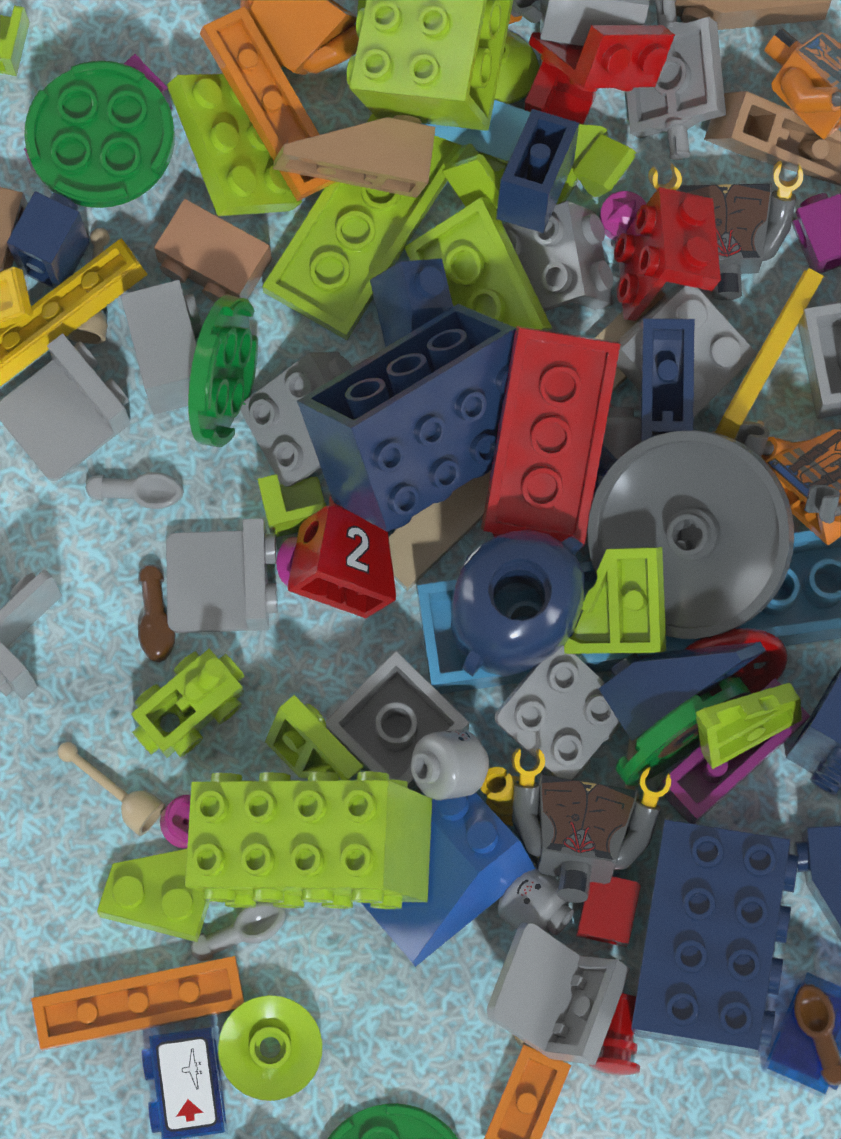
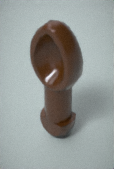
M148 564L140 569L138 575V584L142 585L144 615L138 625V640L146 656L152 661L160 663L165 661L171 654L176 634L169 628L167 614L164 611L161 583L164 582L162 570L156 565Z
M805 984L799 988L795 997V1018L800 1029L813 1039L823 1069L820 1073L824 1081L829 1085H840L841 1056L832 1032L836 1018L833 1004L820 988L813 984Z

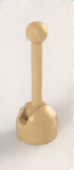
M96 228L90 235L91 242L94 245L92 259L102 253L104 246L109 243L110 235L104 228ZM102 310L67 337L75 342L81 341L88 344L104 343L108 327L106 315Z
M64 742L59 746L58 756L62 761H72L122 802L121 813L127 827L139 836L144 835L150 830L165 808V804L160 799L146 791H134L127 794L80 756L74 743Z

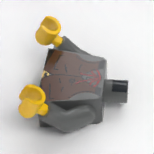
M778 161L773 168V178L778 190L773 192L772 183L681 185V173L672 163L670 165L672 170L671 180L666 184H659L657 169L653 166L649 170L648 178L656 190L658 187L713 198L721 281L713 289L712 296L717 300L740 298L742 296L741 274L759 273L762 261H767L776 255L791 229L796 195L792 191L802 184L803 170L801 165L798 163L797 175L793 180L783 181L779 178L782 162Z
M517 748L511 758L513 768L520 773L519 781L514 783L513 826L526 851L533 856H537L538 871L542 874L559 877L558 897L571 903L584 902L589 896L590 882L610 883L614 870L627 869L649 846L661 810L657 802L659 797L666 794L671 787L670 774H667L666 785L661 791H652L646 785V777L651 767L647 768L640 777V786L644 792L643 797L636 800L638 790L540 775L539 783L535 782V776L544 768V754L537 748L536 765L530 770H524L519 762L521 749Z

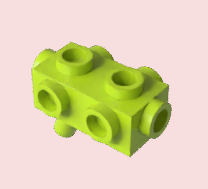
M210 648L201 655L197 651L192 652L174 668L173 671L176 676L162 688L158 684L151 686L137 698L134 704L138 708L131 715L139 726L132 733L150 755L159 749L166 758L174 752L179 757L185 756L203 740V736L199 733L202 728L213 719L219 725L226 722L242 707V703L238 698L244 694V690L239 681L245 676L226 653L218 659ZM173 714L179 718L180 723L175 730L166 732L161 728V720L164 716Z

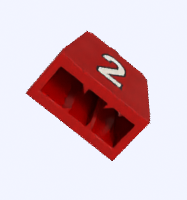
M330 495L329 505L304 520L299 527L288 581V591L365 619L396 600L388 532L335 504Z

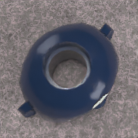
M534 530L512 531L483 543L477 550L466 557L455 585L451 611V632L457 647L466 656L462 665V669L472 677L479 669L505 677L524 672L554 655L567 642L575 629L584 601L585 575L575 556L584 544L574 536L568 537L561 542L549 534ZM509 584H526L534 588L540 595L543 606L540 612L532 618L523 621L511 620L502 615L497 609L494 602L497 592Z

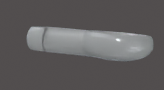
M147 472L136 479L105 478V475H94L88 479L85 486L88 496L101 501H103V498L134 499L141 506L150 509H162L174 505L182 498L184 493L183 486L175 478L160 472Z
M256 903V908L243 909L233 924L206 936L204 933L201 934L198 942L192 941L191 952L198 960L206 961L213 959L214 954L241 942L258 944L266 941L283 926L286 919V911L283 908L273 907V903Z

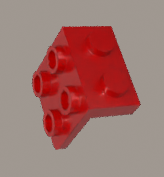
M591 25L584 46L541 40L540 32H533L528 43L541 54L540 58L543 62L559 68L570 77V83L580 90L596 92L598 88H616L621 91H632L633 88L656 86L675 34L664 25Z
M658 187L647 204L639 208L636 218L627 229V232L619 235L615 244L614 258L616 262H619L620 281L617 289V298L622 303L623 318L625 320L635 322L666 282L713 291L721 281L713 198Z

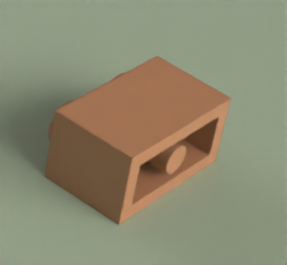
M185 198L154 247L157 260L161 263L159 268L164 274L175 281L180 280V283H185L187 279H190L204 287L202 293L213 302H216L224 295L246 298L248 300L272 260L270 245Z

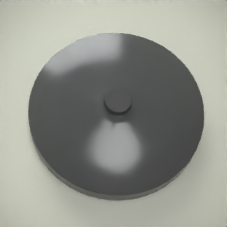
M698 430L675 431L657 435L639 443L622 455L602 479L592 502L588 522V546L596 576L606 549L662 547L666 636L697 639L722 634L740 627L759 614L771 602L785 580L790 567L794 547V523L789 500L782 484L769 465L758 454L742 443L721 434Z

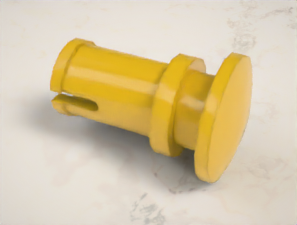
M503 767L490 768L481 787V791L487 796L486 804L505 825L513 826L514 783L519 781V776L508 774L507 770Z

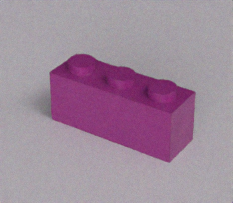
M775 678L761 691L780 686L781 684ZM801 706L802 720L714 769L710 767L703 756L700 746L670 773L671 787L663 796L688 823L696 824L797 732L809 719L810 715ZM666 778L661 781L657 789L658 791L665 787Z

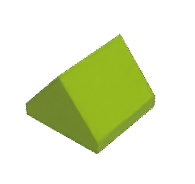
M600 134L573 172L590 195L600 197L613 189L636 157V152L632 148Z

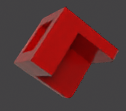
M542 61L525 100L524 110L531 112L532 109L584 124L596 98V92H587L576 88L570 83V77L559 68L550 66Z
M613 876L610 883L607 884L590 882L589 896L582 904L576 937L627 947L636 912L640 884L636 881Z

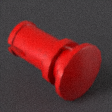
M621 993L600 1050V1057L597 1058L595 1065L589 1064L593 1069L611 1075H633L640 1073V1065L631 1062V1055L637 1054L638 1045L633 1042L634 1033L631 1029L636 996Z

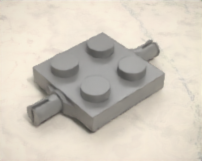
M655 0L657 24L664 25L675 36L656 86L633 88L632 91H626L630 134L637 138H643L662 132L668 133L669 158L672 160H682L683 157H690L687 130L699 122L726 115L717 22L710 17L688 23L677 22L676 0Z

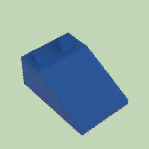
M477 793L445 800L432 799L428 902H402V909H378L370 907V903L361 904L416 967L502 897L514 880L536 868L520 840Z

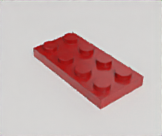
M516 326L481 525L483 531L506 534L512 531L534 530L549 534L561 542L568 537L574 536L585 544L620 343Z

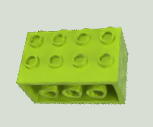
M367 0L365 8L359 10L356 20V33L359 38L356 56H351L347 66V83L350 86V90L376 118H393L397 115H408L420 119L424 124L489 131L513 0Z
M277 772L259 773V781L242 780V775L235 773H212L211 782H191L185 887L204 892L205 901L225 902V906L234 908H256V901L273 903V907L293 909L304 908V902L321 903V907L333 909L353 908V902L370 903V907L378 909H402V902H428L432 798L408 789L407 781L389 779V774L384 772H358L357 780H340V775L337 773L310 772L308 773V781L291 780L290 774Z

